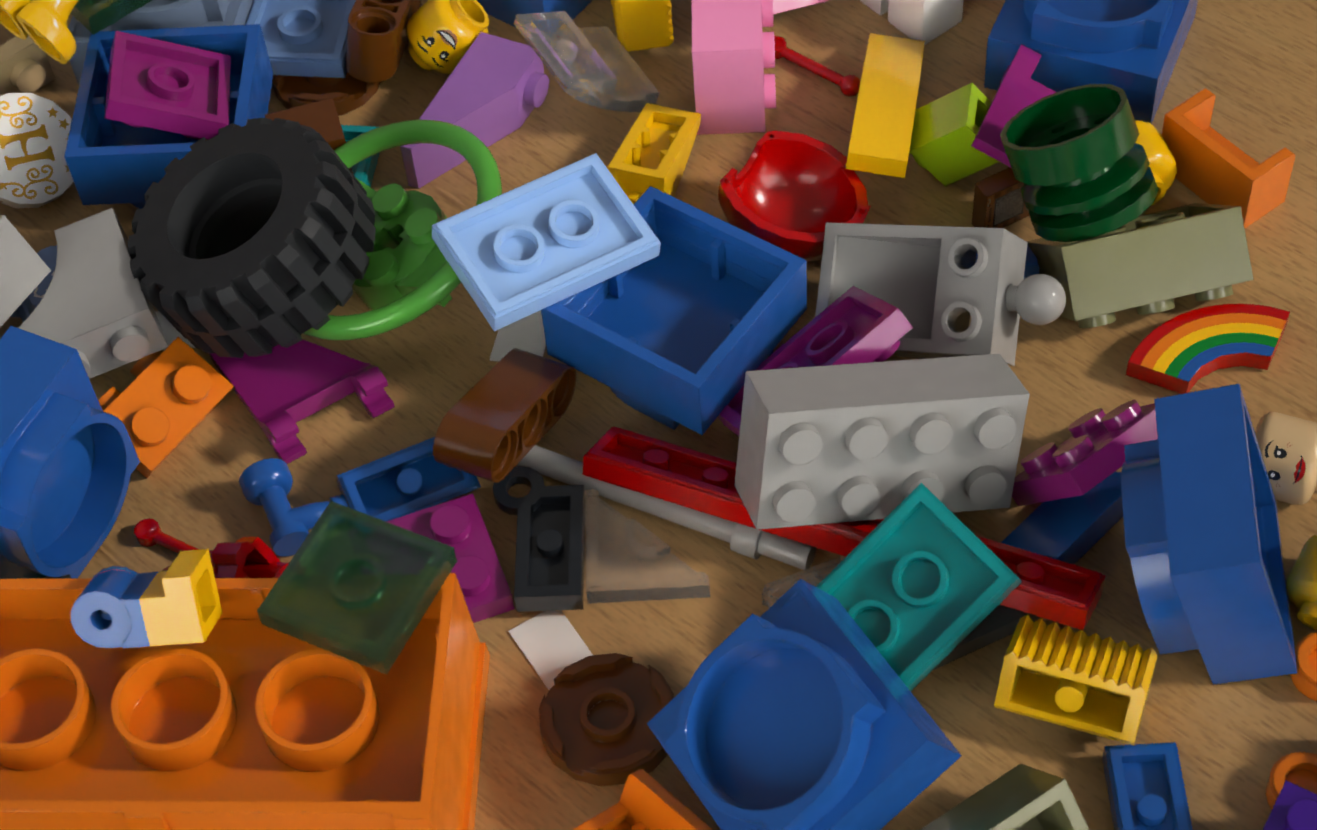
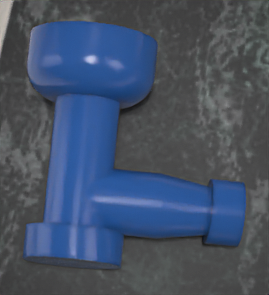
M269 458L260 460L247 467L240 475L239 485L244 497L250 503L262 506L273 531L269 541L274 553L278 556H292L303 551L311 542L309 530L319 528L333 520L340 522L350 519L348 503L343 494L330 497L329 501L314 502L291 508L287 495L292 489L293 477L287 463L281 459Z

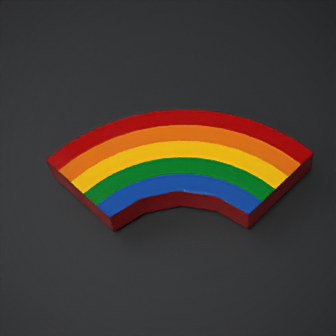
M1221 304L1180 314L1164 322L1141 341L1128 360L1126 375L1184 394L1188 393L1199 379L1218 369L1246 366L1268 370L1286 329L1290 312L1255 304Z

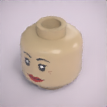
M1268 412L1260 418L1254 431L1275 498L1278 501L1293 505H1303L1311 499L1313 493L1317 494V423L1277 412Z

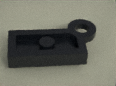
M516 466L502 481L493 485L495 502L500 510L509 515L517 516L514 584L517 612L584 610L586 512L584 485L544 486L543 478L538 471L530 467ZM517 484H525L531 488L530 492L524 497L517 498L508 494L509 489Z

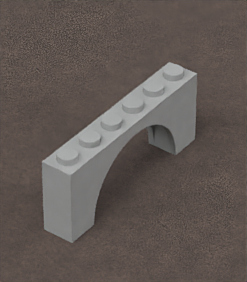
M113 208L54 230L57 241V260L52 280L40 303L18 328L77 349L89 379L167 348L168 345L154 306L141 291V284L138 278L134 279L130 268V260L132 259L128 253V238Z

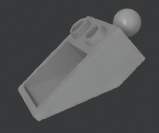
M826 222L815 317L854 285L898 307L913 327L899 339L900 345L891 356L928 359L1000 353L1009 366H1015L1020 317L1034 325L1049 324L1062 314L1066 304V294L1060 282L1052 276L1035 274L1024 279L1028 242L1004 228ZM971 315V324L969 326V318Z

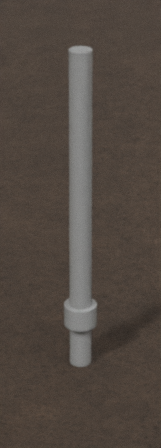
M536 445L517 464V466L530 467L541 475L569 485H584L585 491L730 543L731 551L753 559H758L761 555L807 571L815 557L816 547L582 475L583 462Z

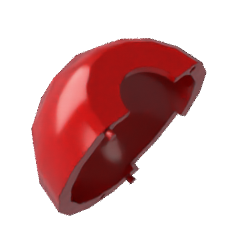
M777 130L768 131L756 143L750 158L742 170L737 174V170L732 168L720 180L718 189L719 204L729 224L803 258L807 262L822 259L826 222L863 224L871 205H868L865 186L854 170L846 169L847 157L832 145L805 134Z

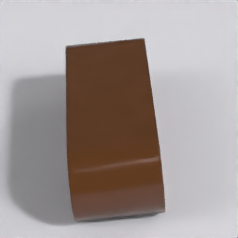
M422 0L355 1L348 17L346 70L352 77L364 82H381L390 79L395 74L409 42L406 34L407 22L421 8Z
M512 349L443 417L434 439L433 457L435 461L488 481L499 483L567 411L577 381L575 368L521 349Z

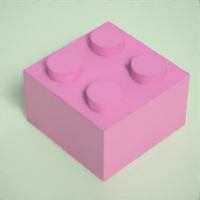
M692 0V62L696 113L701 114V124L697 135L765 132V109L776 108L775 74H764V68H775L774 32H762V27H774L773 0Z

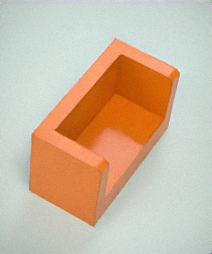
M1205 88L1165 114L1162 137L1176 161L1177 174L1175 178L1208 204L1241 206L1244 228L1246 229L1285 202L1296 155L1287 148H1283L1259 164L1210 127L1216 95Z

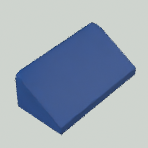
M435 437L339 474L336 478L340 492L347 500L349 511L358 530L442 504L479 489L481 485L477 476L435 461L433 457Z
M1115 471L1084 495L1043 502L1001 543L1074 565L1123 517L1122 473Z

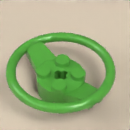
M408 120L391 123L365 132L334 150L349 169L372 155L398 146L420 143L441 145L462 155L473 169L477 183L476 205L502 194L501 176L490 150L474 134L451 123L436 120ZM357 179L366 190L367 197L373 204L376 233L373 252L366 253L369 257L367 271L362 280H355L352 288L371 311L343 316L328 315L331 320L321 328L315 330L312 327L304 332V334L327 340L368 338L396 329L418 318L437 304L444 307L452 299L450 293L459 286L461 281L432 239V225L447 219V216L431 196L416 190L405 191L401 185L395 183L388 184L375 191Z

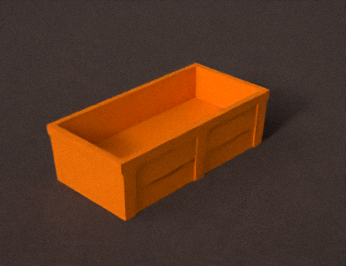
M420 573L419 578H215L223 613L205 642L135 648L95 647L84 642L76 634L71 624L70 611L75 600L92 578L0 579V830H474L490 654L486 642L479 641L455 573Z

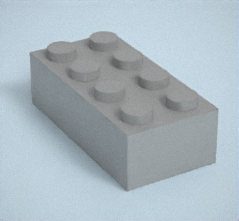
M1000 353L746 371L734 486L756 530L884 519L920 483L932 492L952 513L1009 508L1030 394Z

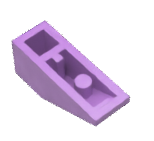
M480 32L419 120H436L460 126L474 134L486 147H489L522 127L534 107H540L543 104L549 88V78L544 74L541 49ZM420 143L400 146L408 185L418 189L466 161L456 151L441 145Z

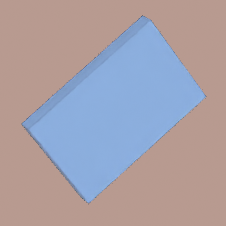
M597 153L432 225L433 241L493 331H497L659 256L661 246L659 239Z

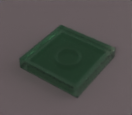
M330 501L257 612L261 623L267 627L388 674L457 562L454 547Z

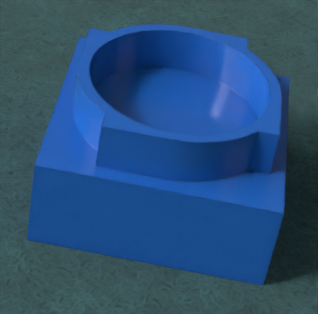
M1005 0L988 36L984 87L998 90L1008 65L1010 66L1020 45L1023 44L1042 54L1031 79L1055 92L1088 84H1112L1124 89L1134 119L1152 124L1195 18L1198 0Z
M260 24L121 31L231 55L229 125L246 126L248 119L265 118V114H268L273 71ZM115 31L90 32L64 158L83 205L131 203L135 207L143 209L146 204L144 194L153 182L159 183L165 176L164 168L176 157L180 160L192 151L189 146L200 139H190L178 133L148 127H132L123 122L105 119L111 48Z
M650 186L633 205L661 242L659 256L542 309L541 315L547 354L609 386L611 391L625 404L675 430L679 424H682L703 435L725 406L730 403L744 386L746 371H755L773 353V349L807 310V260Z
M10 326L0 338V579H45L46 576L60 579L78 578L114 526L126 497L130 476L140 463V460L122 421L114 415L103 412L77 349Z
M1240 384L1154 399L1158 439L1124 445L1125 461L1122 466L1121 491L1125 546L1130 557L1140 604L1160 655L1199 649L1213 685L1298 673L1276 498Z
M802 579L795 583L763 615L759 617L752 614L700 664L688 685L647 723L721 830H881L962 756L838 599Z

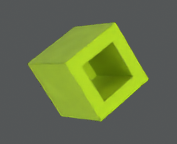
M973 83L963 86L915 111L909 152L913 155L919 166L927 169L944 186L1000 162L971 146L991 104V101Z

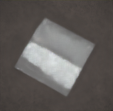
M566 11L516 14L514 25L564 92L571 97L594 107L624 112H641L646 103L656 105L660 94L608 26L578 28Z

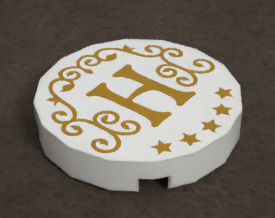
M7 93L0 96V201H3L2 204L14 208H38L58 199L74 182L64 158L72 118L52 100L33 93Z

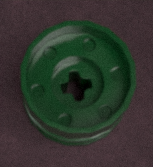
M1088 84L1068 88L1043 97L1020 110L1006 123L1000 134L1015 179L1024 183L1021 193L1025 206L1029 209L1035 233L1048 241L1072 242L1094 238L1114 231L1138 218L1153 204L1159 191L1151 168L1148 167L1150 163L1142 145L1136 143L1139 131L1124 89L1112 84Z

